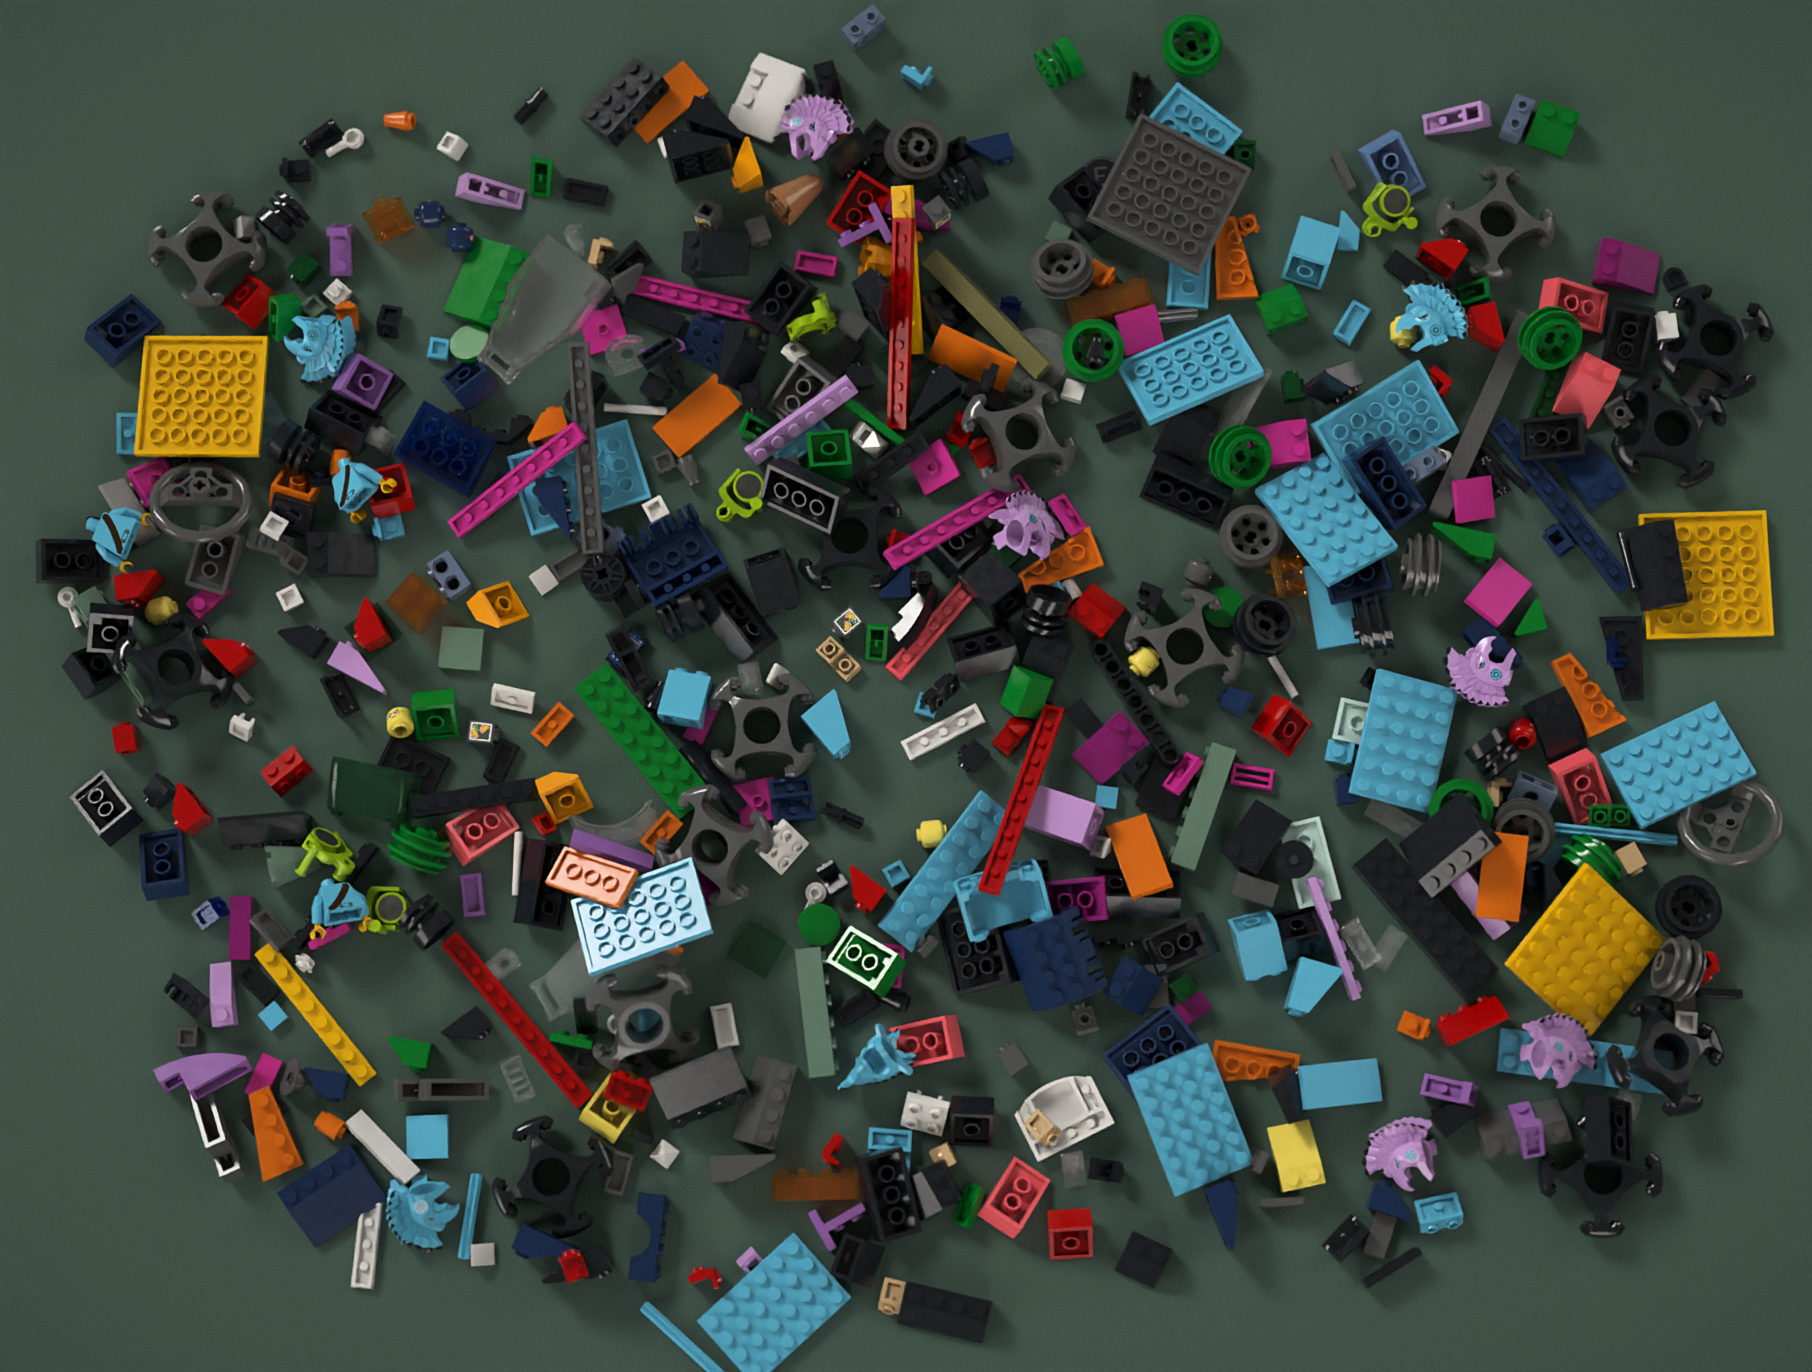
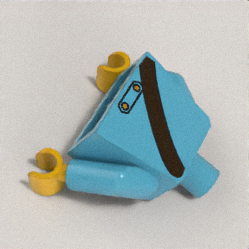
M343 458L338 461L340 471L332 479L335 491L334 500L340 510L351 514L350 519L353 523H359L367 517L366 511L359 508L379 489L378 483L381 485V490L384 493L393 491L388 485L391 487L397 485L394 479L390 478L385 481L382 479L383 476L363 463L350 462L349 458Z
M127 507L113 509L109 513L104 512L100 521L90 517L85 527L87 530L94 532L92 540L96 542V549L102 558L113 566L119 567L120 571L124 574L128 573L124 571V566L129 564L133 567V564L129 561H122V559H127L140 526L151 525L145 522V516L151 517V513L141 514L140 511Z
M325 879L321 883L318 895L314 897L312 924H314L315 928L311 931L310 938L312 940L316 938L315 931L320 933V940L324 938L326 932L321 927V923L325 927L362 920L358 924L359 930L365 932L367 926L369 929V923L373 919L368 917L370 913L365 896L354 890L347 882L335 884L332 879Z

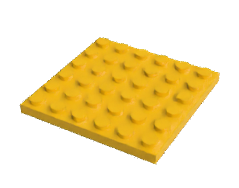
M144 336L134 455L136 457H260L269 351L268 336Z
M1766 510L1638 515V526L1674 519L1688 603L1684 606L1643 612L1645 640L1774 636Z
M1584 863L1504 965L1557 1014H1566V1016H1573L1575 1020H1579L1580 1024L1584 1025V1029H1588L1587 1034L1591 1037L1652 960L1666 939L1590 865Z

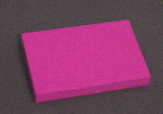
M1499 558L1464 602L1497 628L1532 586V583Z

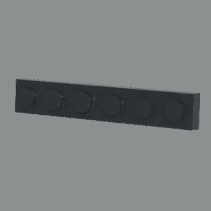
M536 778L411 796L409 802L412 818L419 819L539 800V792L535 783Z
M369 842L368 845L365 843L358 851L359 856L355 862L352 860L355 868L346 877L344 882L352 886L380 848L372 842ZM336 880L334 883H335V884H338V883H344V882H339V881ZM312 912L306 918L305 922L307 924L302 930L298 929L292 937L294 941L291 945L301 951L311 939L310 933L315 928L314 924H312Z

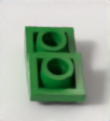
M1627 804L1589 805L1588 826L1630 827L1631 812Z

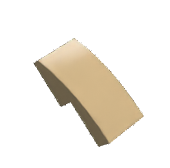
M831 636L816 649V652L846 682L862 669Z

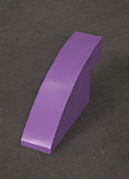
M208 1053L181 1058L162 1065L153 1071L165 1093L185 1083L194 1101H197L253 1069L246 1056Z

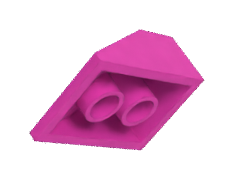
M1306 419L1288 420L1254 427L1264 433L1270 442L1272 458L1269 469L1299 466L1311 461Z

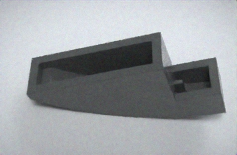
M489 1079L393 1080V1102L489 1100Z
M212 1092L197 1101H194L190 1095L205 1148L215 1159L221 1179L227 1184L245 1176L246 1173L238 1149L214 1093Z

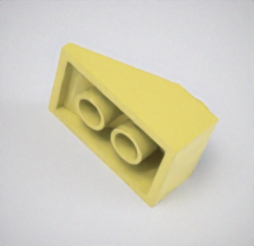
M611 1071L584 1108L578 1120L614 1144L637 1110L603 1097L613 1072ZM632 1071L627 1072L630 1074L629 1078L638 1079L639 1076Z
M1309 1119L1294 1122L1290 1125L1283 1124L1267 1128L1281 1192L1326 1183Z

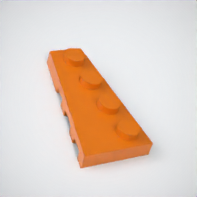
M1229 216L1215 242L1217 300L1259 298L1235 216Z
M1086 527L1082 532L1052 550L1044 560L1039 559L1018 573V577L1023 581L1026 594H1028V590L1032 585H1052L1055 582H1061L1104 566L1090 527Z
M1571 653L1550 662L1561 686H1565L1588 738L1627 720L1623 714L1620 715L1614 708L1615 705L1612 701L1604 696L1597 683L1594 684L1588 677L1586 670Z
M1218 1039L1214 1041L1212 1052L1222 1081L1268 1078L1267 1074L1289 1064L1292 1065L1294 1070L1297 1069L1300 1060V1054Z
M270 1085L250 1093L249 1100L264 1182L304 1163Z

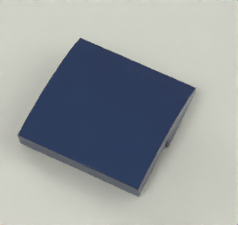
M809 775L796 778L770 779L767 781L773 825H777L782 819L788 823L815 821L816 814L812 800L813 790Z

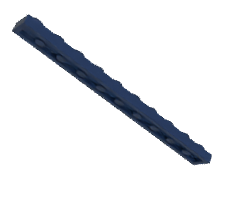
M1504 416L1489 427L1488 433L1614 593L1619 595L1630 585L1625 568L1540 461H1521L1520 435Z

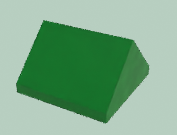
M1014 664L1000 704L1016 717L1039 719L1054 680Z

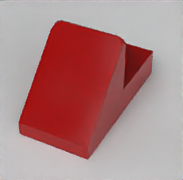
M1013 715L991 744L1008 757L1034 726V723L1026 717H1016Z

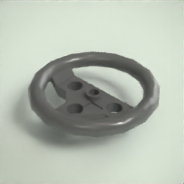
M204 460L183 463L166 471L153 485L148 501L151 517L164 533L179 541L197 544L220 541L236 533L249 519L254 503L251 487L238 471L222 463ZM187 475H190V476L187 477L185 480H183L181 483H179V484H173V482H175V481H177V480H179V479H181V478H183V477H185V476H187ZM213 475H218L232 484H222ZM176 493L184 494L181 497L174 496ZM219 493L227 494L224 497L217 496ZM168 506H233L238 512L229 522L215 529L196 531L184 529L172 523L163 510Z
M1751 779L1728 788L1732 789V793L1727 805L1712 810L1703 807L1698 802L1679 811L1677 827L1682 842L1696 857L1713 865L1737 867L1755 863L1772 852L1783 834L1785 817L1779 800L1766 786ZM1755 795L1768 808L1771 817L1769 833L1762 843L1751 850L1732 854L1737 842L1742 838V829L1752 808ZM1735 807H1741L1744 810L1740 813H1736L1732 809ZM1708 818L1715 820L1712 824H1707L1704 821ZM1690 823L1697 830L1707 832L1712 841L1709 848L1703 846L1694 836ZM1723 841L1729 845L1727 847H1720L1718 843Z

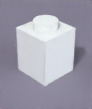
M1669 311L1656 313L1652 327L1654 345L1659 344V342L1672 343L1679 338L1676 313H1669Z

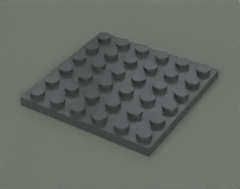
M1140 113L1086 220L1199 276L1252 169Z

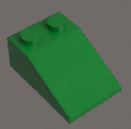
M851 926L848 927L826 960V962L883 999L907 964L899 954Z

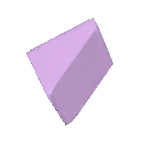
M751 1246L736 1262L746 1274H749L751 1271L748 1268L761 1263L764 1259Z

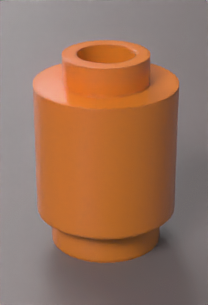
M333 450L330 460V475L332 477L340 471L338 466L339 460L349 458L350 462H352L350 451Z
M322 1111L314 1122V1126L317 1127L319 1132L334 1141L338 1138L341 1140L347 1132L346 1122L330 1112Z

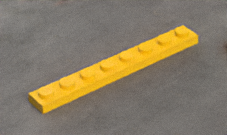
M913 185L892 186L893 218H915ZM915 221L911 354H924Z
M268 943L254 954L359 1087H362L378 1074L281 951L276 952Z

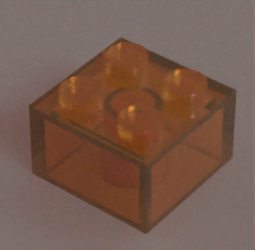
M412 571L385 603L421 633L448 601Z

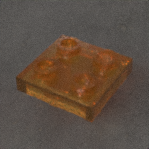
M385 195L381 196V201L374 198V208L362 213L377 244L415 228L401 196L388 201Z
M1274 555L1269 557L1271 568L1264 571L1265 575L1273 574L1276 587L1269 590V594L1277 595L1278 598L1301 599L1308 597L1307 584L1304 580L1303 564L1300 557L1292 555Z

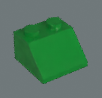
M1542 99L1537 107L1524 144L1563 158L1581 113Z
M1292 283L1259 294V298H1253L1267 336L1306 323L1308 314L1303 300Z
M848 429L806 432L809 470L827 479L852 478Z
M455 689L412 692L411 711L417 741L460 737Z

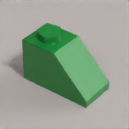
M292 293L269 296L268 336L277 342H281L296 325L292 319L298 315L301 316L303 310L301 299Z
M388 1036L389 1043L403 1064L410 1066L409 1071L422 1073L423 1069L429 1070L434 1044Z

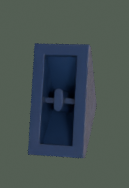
M907 564L878 594V599L881 601L911 600L910 567Z

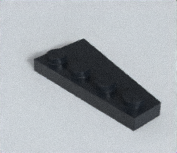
M1642 616L1599 617L1621 700L1644 701Z

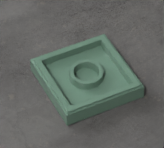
M442 626L438 668L481 672L485 630Z

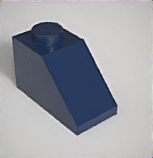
M1008 132L968 141L970 153L993 166L1005 167L1014 161V152Z
M1229 686L1227 691L1222 690L1217 701L1221 703L1218 708L1241 719L1254 695Z
M304 1067L305 1074L319 1094L327 1097L326 1101L339 1103L340 1099L346 1100L350 1074Z
M1379 1180V1183L1373 1182L1366 1208L1410 1221L1411 1216L1397 1189L1391 1188L1392 1183Z

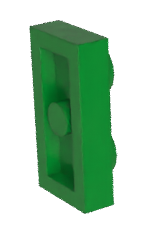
M557 1029V1033L551 1032L549 1041L589 1050H592L593 1045H595L594 1041H590L591 1036L578 1034L577 1038L569 1036L570 1032Z
M967 1182L952 1223L972 1230L987 1189Z

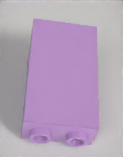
M1039 785L1024 828L1091 851L1105 811L1096 803Z

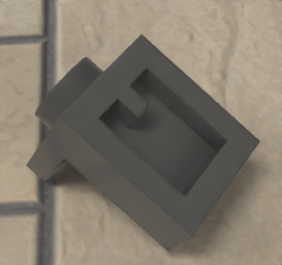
M925 934L915 944L916 947L913 952L917 956L926 958L939 942L933 936Z
M1248 1145L1252 1160L1250 1162L1251 1165L1246 1168L1261 1174L1270 1154Z

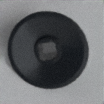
M1287 841L1276 852V867L1281 874L1288 878H1301L1308 874L1313 866V853L1301 841ZM1295 855L1298 862L1293 865L1289 857Z

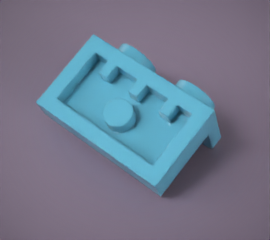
M1456 1192L1414 1201V1207L1420 1224V1233H1434L1443 1228L1454 1229L1463 1224V1212Z

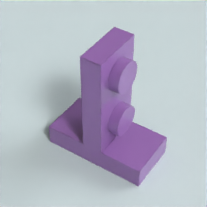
M875 202L867 206L874 222L871 223L870 220H867L858 225L860 229L854 232L849 229L839 234L841 238L838 240L841 248L878 229L886 244L892 241V235Z
M334 223L326 227L327 236H330L331 276H352V233L355 232V224Z
M1425 1073L1420 1095L1475 1108L1479 1087L1471 1082H1461Z
M1529 1101L1508 1105L1509 1115L1520 1139L1523 1159L1545 1155L1543 1124L1540 1118L1536 1119Z
M860 1203L825 1224L816 1209L809 1212L808 1215L828 1251H831L837 1245L829 1231L833 1230L836 1233L845 1228L844 1223L850 1219L852 1222L864 1217L862 1212L866 1209L863 1203Z

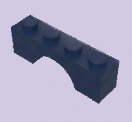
M639 1192L636 1214L648 1223L651 1239L645 1251L630 1258L629 1280L654 1283L656 1278H660L661 1265H658V1258L663 1256L664 1251L661 1236L666 1234L667 1222L663 1220L664 1213H668L670 1200H666L667 1195Z

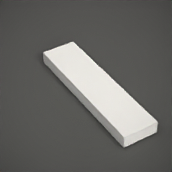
M975 703L901 741V744L908 758L912 761L984 724L986 721Z
M362 1110L345 1123V1126L402 1185H406L419 1174L420 1169Z
M383 1203L374 1205L377 1207L365 1215L361 1214L358 1220L351 1287L374 1288Z

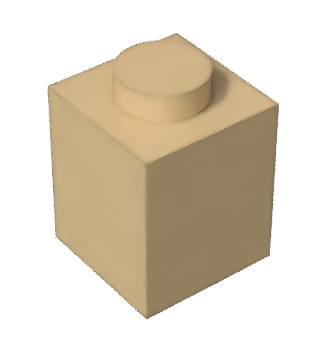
M1635 842L1613 852L1623 867L1621 871L1624 876L1631 874L1632 877L1643 871L1642 866L1647 864Z

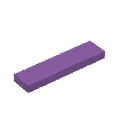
M575 828L572 832L569 847L644 873L651 872L654 855Z

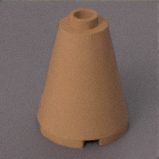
M813 173L796 178L765 192L766 203H771L773 208L770 210L778 221L783 225L788 224V226H791L822 191L823 181L817 174L814 175Z

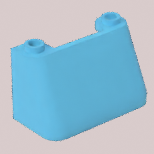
M1030 858L1011 863L999 897L978 891L984 871L959 878L953 882L970 942L985 940L986 936L989 935V930L1027 918L1038 922L1053 916L1042 872L1035 859Z

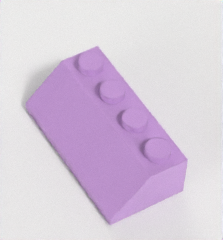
M1481 861L1451 884L1474 917ZM1522 902L1519 921L1530 913ZM1475 917L1493 940L1518 923Z

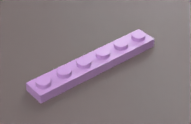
M844 375L744 448L746 453L756 465H759L857 394L858 390L847 375Z
M1316 876L1305 878L1337 967L1343 969L1341 978L1350 1000L1361 998L1359 992L1362 989L1359 981L1353 978L1352 972L1354 967L1351 960L1346 959L1344 953L1347 951L1343 939L1339 940L1337 935L1339 927L1336 920H1332L1329 912L1332 911L1328 899L1324 900L1322 881L1317 879Z

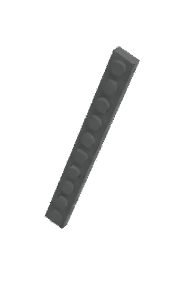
M588 341L567 343L572 421L578 423L588 438L575 448L582 554L605 553L590 345Z

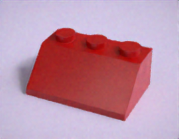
M859 170L826 221V225L841 234L849 229L852 232L860 229L858 225L867 220H870L871 223L874 222L867 206L875 202L880 213H882L891 198V190ZM867 235L854 242L861 246Z
M1488 994L1477 998V1004L1470 1006L1467 1003L1458 1007V1012L1453 1015L1447 1012L1437 1017L1439 1021L1434 1023L1444 1046H1451L1509 1019L1508 1013L1497 997L1492 996L1489 998Z

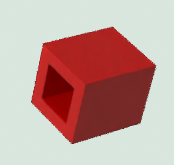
M121 722L117 724L118 727L111 728L115 753L124 755L141 751L137 726L130 724V722Z

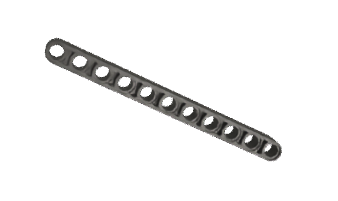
M1517 310L1504 338L1505 342L1495 358L1447 469L1427 510L1428 514L1447 521L1454 506L1451 481L1466 479L1522 354L1518 346V334L1520 327L1530 314Z

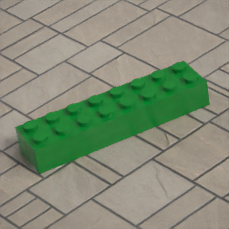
M606 662L573 689L682 822L695 811V807L693 804L687 808L678 804L680 794L691 788L706 784Z

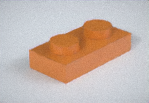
M558 702L531 734L548 748L573 720L575 715Z
M667 810L639 842L655 855V845L658 839L664 837L670 841L684 824Z

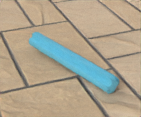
M472 1173L470 1176L458 1258L469 1259L471 1254V1244L473 1242L483 1178L481 1174Z

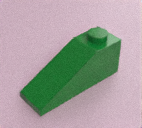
M1439 522L1432 523L1431 531L1466 558L1473 559L1472 562L1485 564V562L1488 563L1492 559L1496 534Z

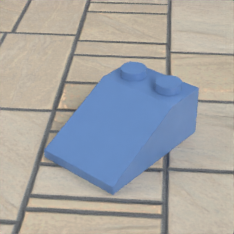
M1391 130L1357 150L1376 186L1379 182L1385 185L1396 184L1405 188L1410 196L1426 188L1400 132Z

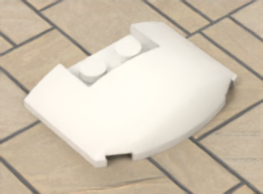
M759 53L750 66L751 70L735 104H732L728 118L742 133L768 143H773L775 141L774 137L781 132L785 133L780 128L782 116L784 115L792 119L791 115L785 112V105L791 104V101L796 100L798 96L805 95L804 75L806 74L803 68Z
M1070 1076L1048 1083L1031 1094L1024 1101L1019 1112L1017 1111L1015 1114L1038 1162L1115 1123L1092 1076ZM1037 1109L1042 1110L1052 1123L1062 1130L1058 1135V1139L1049 1146L1039 1142L1024 1125Z

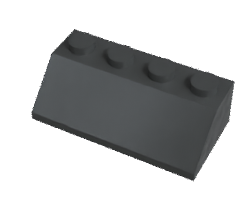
M759 1055L756 1056L748 1084L752 1097L747 1098L743 1102L733 1136L734 1139L772 1150L775 1149L798 1066Z
M1558 1098L1530 1104L1536 1119L1540 1118L1542 1121L1544 1146L1572 1140L1567 1119ZM1508 1109L1473 1118L1483 1159L1521 1152L1520 1139Z

